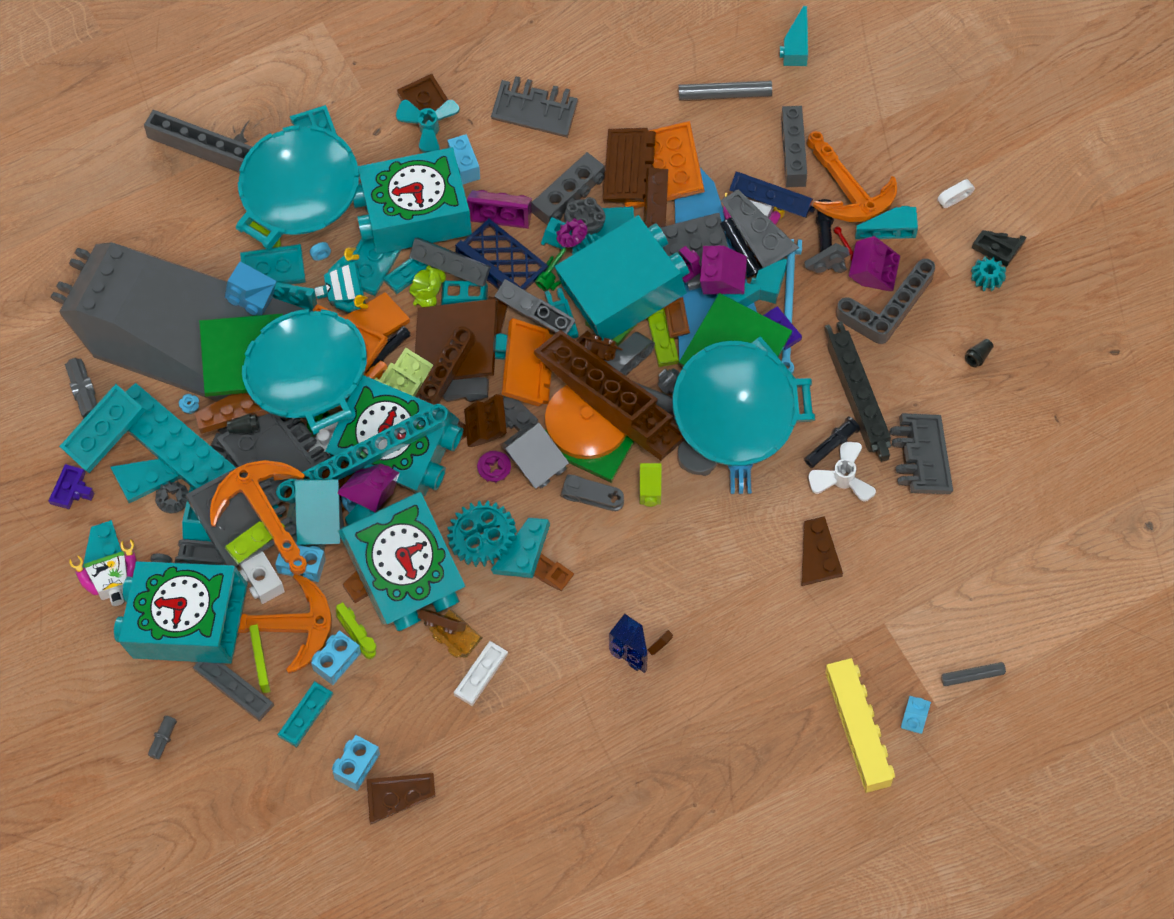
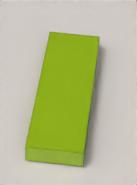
M662 308L647 318L652 341L655 343L654 350L658 367L679 364L674 338L669 336L665 310Z
M258 624L250 626L249 629L259 685L264 694L271 692L261 635Z

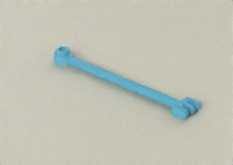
M799 239L797 241L799 249L787 256L784 315L791 323L795 254L801 255L802 240ZM790 347L787 350L783 349L782 363L790 367L788 370L793 375L794 365L790 358Z

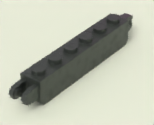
M842 321L836 323V328L839 332L833 334L830 325H825L824 330L828 339V351L855 420L860 426V432L866 448L869 452H877L881 462L887 461L890 457L888 448L891 447V436L849 330H845Z

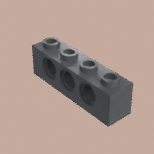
M782 106L781 128L786 187H806L807 162L802 106Z
M586 152L531 202L532 213L546 225H548L551 217L561 220L568 203L586 197L596 184L599 185L604 180L605 166Z

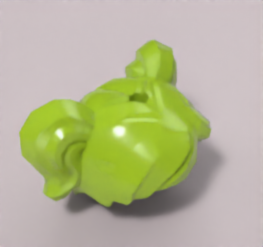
M428 265L426 270L417 272L409 289V292L416 298L413 302L414 306L417 304L421 307L436 305V295L439 292L441 283L446 281L444 271Z

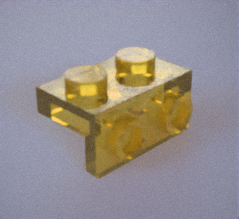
M449 609L445 616L466 623L453 610ZM468 624L464 632H456V634L443 631L444 627L439 625L429 628L433 633L432 637L437 642L444 643L448 647V652L456 658H467L483 638Z

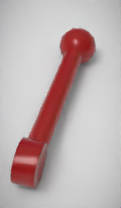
M837 226L834 228V233L838 234L845 247L848 248L851 255L850 260L852 261L854 252L841 233L842 229Z

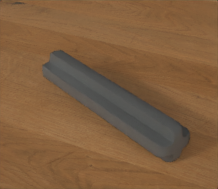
M1003 662L963 669L943 673L941 681L943 686H950L1004 675L1006 668Z

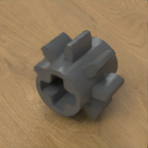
M674 368L672 370L664 369L658 375L660 377L658 379L660 389L666 394L673 393L675 382L680 372Z

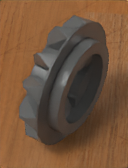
M168 481L167 484L161 485L160 489L156 491L155 501L162 511L177 513L186 507L187 499L185 495L189 492L186 486L178 481ZM167 492L175 494L177 502L172 498L168 500Z

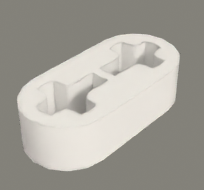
M968 179L963 180L942 192L938 197V201L943 208H948L971 195L975 187Z

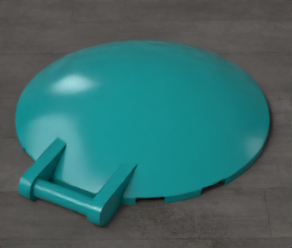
M317 126L284 127L282 131L274 134L270 133L260 139L249 150L239 170L238 192L246 213L236 224V230L241 233L245 232L261 242L263 247L270 250L283 234H307L323 229L335 222L349 208L358 189L359 169L351 148L335 133ZM255 221L269 230L270 234L266 237L249 225Z
M309 309L285 314L260 330L261 334L255 341L252 340L245 352L244 366H242L245 388L249 396L259 407L277 416L287 418L306 417L314 435L319 433V430L345 418L347 420L353 418L345 399L355 390L363 377L367 364V349L359 329L349 319L340 317L336 312L329 310L310 311ZM341 405L342 411L318 422L314 421L313 417Z
M725 341L705 347L693 355L684 365L677 377L673 390V413L682 436L699 454L723 465L746 466L761 462L775 454L786 443L796 423L813 422L816 420L812 410L810 390L812 379H792L776 356L748 342ZM798 387H802L804 414L799 412Z

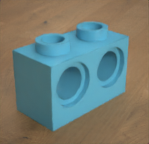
M467 134L449 139L448 148L453 147L462 184L479 180L480 166Z
M290 543L283 544L284 548H289L291 546ZM297 545L300 550V556H303L306 562L316 560L315 564H307L305 572L299 575L311 581L319 582L326 561L324 551L316 546L305 547ZM279 553L275 564L277 573L293 576L294 573L290 571L289 563L285 562ZM299 560L294 562V565L300 566L302 564V562Z
M339 630L336 635H331L328 638L326 646L322 651H317L312 657L311 665L313 671L334 685L361 654L360 645ZM340 646L347 647L344 651L336 650ZM325 662L333 663L328 668L322 666Z
M355 735L353 740H349L346 743L341 759L338 758L333 764L334 779L358 791L380 755L379 747ZM360 749L366 751L362 756L355 755V752ZM347 768L354 769L352 774L347 775L343 773Z

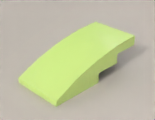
M405 348L395 365L390 363L380 380L378 378L374 380L415 397L433 364Z

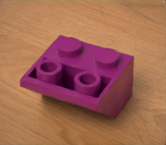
M876 236L856 241L849 277L864 287L893 291L900 255Z

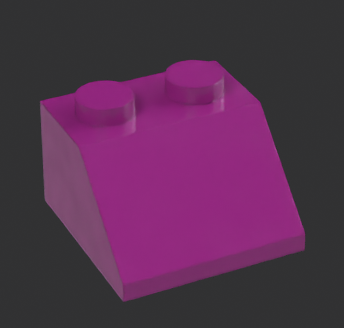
M703 246L700 276L703 294H744L747 256L726 246Z
M381 463L356 471L338 490L337 494L376 512L393 494L400 472Z

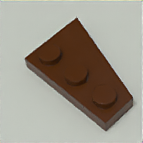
M825 516L804 521L801 586L843 577V571Z
M434 773L367 779L370 825L435 797Z

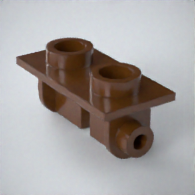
M590 334L589 337L580 336L586 339L583 344L584 347L606 361H611L615 358L616 349L623 350L615 346V341L607 338L601 341L602 338L594 334Z

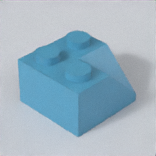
M239 262L227 281L225 298L229 303L245 308L251 315H263L273 299L277 281Z

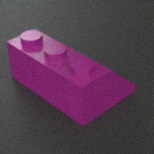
M472 190L469 194L467 203L471 222L484 223L490 218L497 225L529 229L532 214V198L525 195L514 196L506 193H490L485 190Z

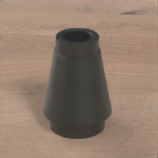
M984 339L968 349L965 361L971 367L981 366L994 348L993 343L989 339Z
M249 413L227 421V428L229 434H255V431L260 430V424L257 414L252 415Z

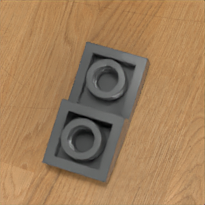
M482 377L452 380L443 397L446 402L464 397L469 402L488 397L489 380Z

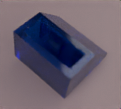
M624 613L609 633V650L614 657L627 661L632 669L645 673L647 671L648 653L643 626Z

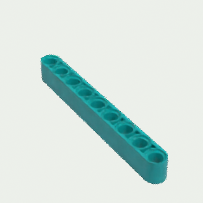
M435 404L302 472L305 475L304 479H323L322 472L329 468L330 475L325 479L340 480L446 426L451 421V412L442 404ZM444 410L445 416L441 420H436L437 412ZM420 420H425V427L418 430L417 423ZM401 430H406L405 438L399 440L398 433ZM386 439L387 446L384 449H379L380 441ZM367 449L368 456L365 459H361V451ZM344 459H349L348 467L342 469L341 462ZM288 479L279 484L276 489L277 497L286 503H295V480L299 479ZM287 488L292 489V494L289 498L284 496Z

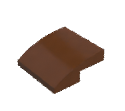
M495 394L485 402L476 401L464 409L465 424L468 428V447L491 442L507 433L502 395Z

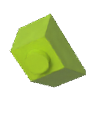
M640 463V505L648 507L661 505V463Z

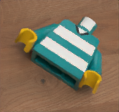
M351 247L346 248L344 255L328 270V273L324 274L325 285L315 287L317 299L328 297L332 306L348 313L360 308H368L365 299H368V297L364 296L359 268L355 262H352V260H358L359 255H353L356 248Z

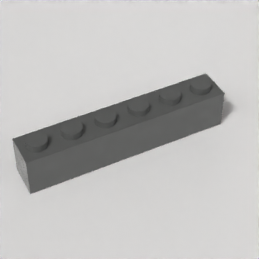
M152 110L144 124L147 138L239 173L245 156L252 148L250 145L156 110Z

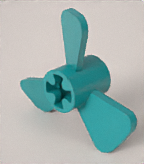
M403 100L397 109L396 118L399 122L419 124L420 132L422 133L419 148L422 152L426 153L440 150L436 138L440 128L438 121L459 113L460 108L454 100H448L436 111L430 108L420 111L408 100Z

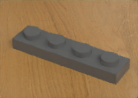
M415 238L409 258L480 286H485L491 268L489 265L421 238Z
M197 662L193 667L195 672L259 722L274 706L272 701L223 663Z

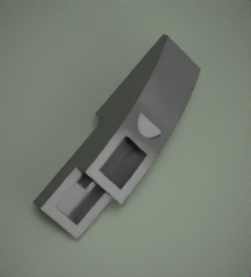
M506 279L494 296L514 311L554 333L562 330L568 334L576 321L574 318L542 299L536 298Z

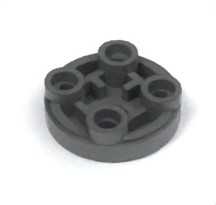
M587 197L586 199L568 203L564 219L565 223L567 221L571 222L574 218L577 220L581 219L587 225V234L592 235L603 228L606 216L596 200L592 197Z
M686 440L679 445V465L687 472L707 476L718 465V463L705 458L695 451Z

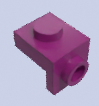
M684 246L679 252L690 272L682 278L687 283L701 272L698 254Z

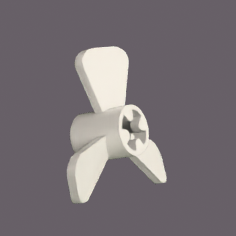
M857 442L843 443L840 446L841 460L836 463L834 471L812 470L808 477L812 492L820 494L835 484L842 489L851 487L861 501H868L874 497L876 493L875 488L855 478L856 465L854 462L861 452V444Z

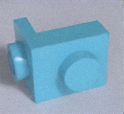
M910 696L901 728L922 734L931 702Z

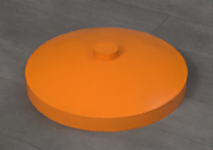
M567 385L556 392L547 405L545 413L547 434L560 451L571 457L596 459L606 456L617 449L626 437V434L604 418Z

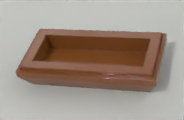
M681 297L664 307L670 338L690 333L684 299Z

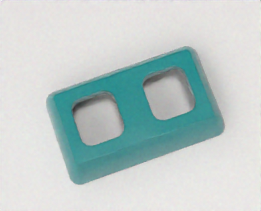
M444 281L442 283L441 305L488 300V284L480 286L479 296H469L468 288L480 285L470 281ZM460 286V294L458 296H449L448 287Z

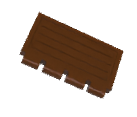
M648 128L608 129L603 191L604 203L644 202L647 168H654L652 164H654L656 132L648 131Z

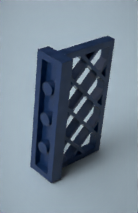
M737 171L729 189L732 192L739 190L746 197L807 218L808 212L814 213L816 209L811 206L813 198Z
M490 218L464 241L460 240L455 244L456 253L491 266L487 281L496 289H499L506 279L521 289L526 290L542 272H546L548 269V265ZM489 226L496 231V235L483 236V231ZM496 240V248H484V241ZM498 240H507L510 242V247L498 248ZM472 241H481L482 248H472L469 244ZM511 252V260H499L498 253ZM513 252H522L525 254V259L513 260ZM484 253H496V260H487L484 258ZM526 264V272H514L513 265ZM528 264H537L541 267L538 271L528 272ZM499 265H511V272L500 271ZM514 277H526V282L519 286L514 282Z

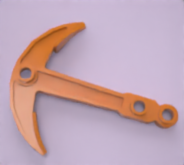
M818 131L809 134L806 142L807 146L813 149L814 155L828 169L852 203L843 206L842 201H814V208L827 216L847 222H865L890 209L897 194V182L894 176H891L890 181L881 189L879 195L871 198L840 162L833 148L827 142H824L823 135Z
M267 460L246 463L231 471L218 485L212 498L210 507L211 526L216 527L221 514L230 504L229 500L242 492L274 539V545L285 562L289 563L290 571L297 575L304 573L307 568L306 559L300 556L298 546L290 533L285 531L259 482L273 477L274 481L304 479L305 475L288 464ZM241 473L248 474L245 478L240 477ZM290 543L291 546L289 548H284L283 544ZM299 560L302 562V564L300 566L294 565V562Z
M294 574L292 577L299 584L306 596L307 602L310 604L309 613L249 616L242 614L238 633H247L250 631V626L258 624L259 631L308 633L306 646L304 644L301 645L295 659L286 668L288 674L298 671L312 662L314 654L317 651H322L325 647L332 628V615L325 595L315 583L297 574ZM319 619H324L323 623L318 624L316 622Z

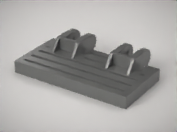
M515 77L511 91H509L510 82L501 81L491 119L568 138L578 104V98L569 97L570 89H565L562 101L558 103L555 102L559 92L558 86H553L550 98L547 100L548 91L533 88V81L530 79L525 83L523 94L517 93L521 77Z
M902 413L899 417L900 425L909 426L891 427L890 434L894 436H907V438L893 439L892 446L904 448L906 463L915 464H899L895 467L897 473L913 474V476L899 477L897 479L898 485L910 486L911 493L951 494L953 492V485L941 415Z

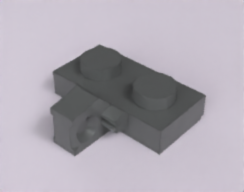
M835 243L804 263L806 269L816 273H822L831 268L837 273H842L847 270L844 258L850 254L847 247Z
M506 396L503 397L506 429L509 427L519 431L533 420L538 422V419L519 400Z

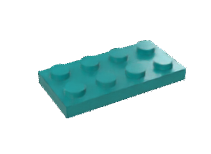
M115 384L59 447L85 471L90 473L146 410L121 387Z

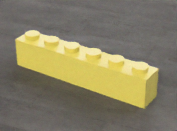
M852 658L827 664L825 674L865 793L890 787L893 778H895V773L892 765L887 763V749L885 745H881L879 739L881 732L878 724L874 725L872 719L874 711L871 704H867L865 685L860 684L859 677L861 675L858 665H854Z

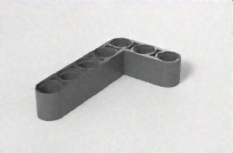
M921 259L880 314L875 313L852 298L845 297L838 302L837 319L877 344L886 343L932 282L935 272L934 262L930 259Z

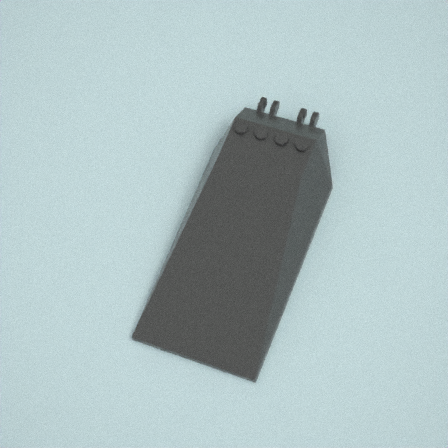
M112 242L96 244L91 254L87 250L77 248L75 254L87 260L84 264L80 260L71 258L70 266L81 272L73 287L67 283L58 282L56 287L58 290L68 293L67 298L57 292H53L51 298L63 304L59 311L61 316L93 357L205 397L199 320L258 315H251L245 308L228 302L225 298L227 281ZM273 298L263 315L282 313L285 315L290 312L304 310L305 308ZM229 395L206 396L205 398L217 402Z

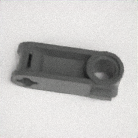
M569 474L566 476L560 495L564 499L615 512L624 506V494L620 489ZM614 496H617L618 500H616L615 503H612L611 499H613Z
M188 539L178 541L179 552L178 556L175 557V563L225 565L212 542Z

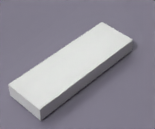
M489 641L454 691V696L473 706L507 657L508 651Z

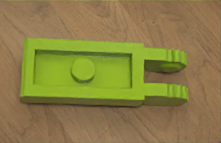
M259 521L226 545L225 549L235 562L240 564L273 538L264 524Z
M343 602L337 605L336 617L350 638L360 645L362 655L368 659L375 657L377 645L374 643L373 638L366 637L367 632L362 624L358 625L352 609L350 607L347 608Z

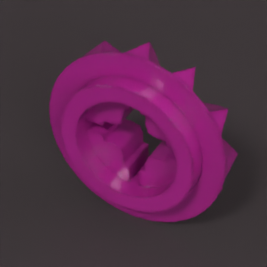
M574 218L571 222L567 221L565 225H560L561 230L556 232L558 236L556 239L563 247H573L586 237L587 225L581 219L577 220Z
M489 451L478 460L477 470L480 477H483L487 482L493 481L497 483L500 480H505L506 476L510 474L511 462L504 453ZM498 461L499 470L495 469L494 472L491 473L490 466H494V464H496Z

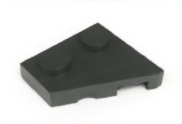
M982 230L973 242L972 249L989 258L994 257L996 262L1001 261L1002 265L1008 267L1025 243L1027 237L1020 235V238L1008 237L1007 233H994Z

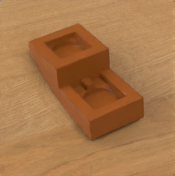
M541 553L534 577L562 591L574 576V573L559 562L554 563Z

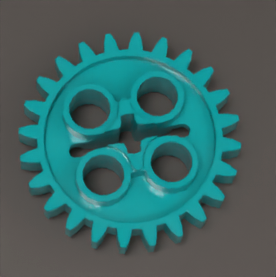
M488 500L485 505L478 501L476 507L470 503V509L467 510L465 507H462V514L455 513L457 520H450L453 526L448 527L450 533L447 535L450 541L449 546L453 554L458 555L460 561L465 559L467 565L473 561L475 567H477L479 562H482L485 567L489 560L494 564V558L496 557L502 560L501 554L508 555L507 547L513 548L512 541L517 539L514 534L517 532L516 526H514V518H512L510 512H506L504 506L499 508L497 502L491 506ZM488 519H493L491 522L485 523ZM479 544L478 547L471 548L473 545Z

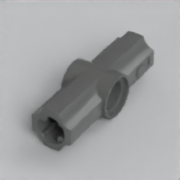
M73 358L68 360L65 367L71 382L69 384L75 401L78 402L79 410L84 419L97 405L92 382L90 377L87 376L82 359Z

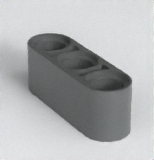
M635 332L618 346L623 350L616 349L613 360L604 361L626 376L652 353L655 343L639 332Z

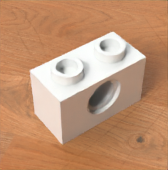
M264 552L240 564V574L251 585L249 591L253 598H258L261 604L285 592L281 580ZM258 576H265L263 580H255Z

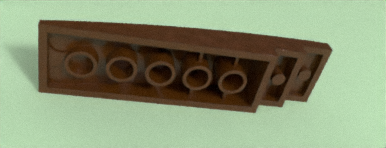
M562 330L558 331L534 351V354L584 401L660 461L685 440L678 426L671 422L673 416L657 405L658 398Z

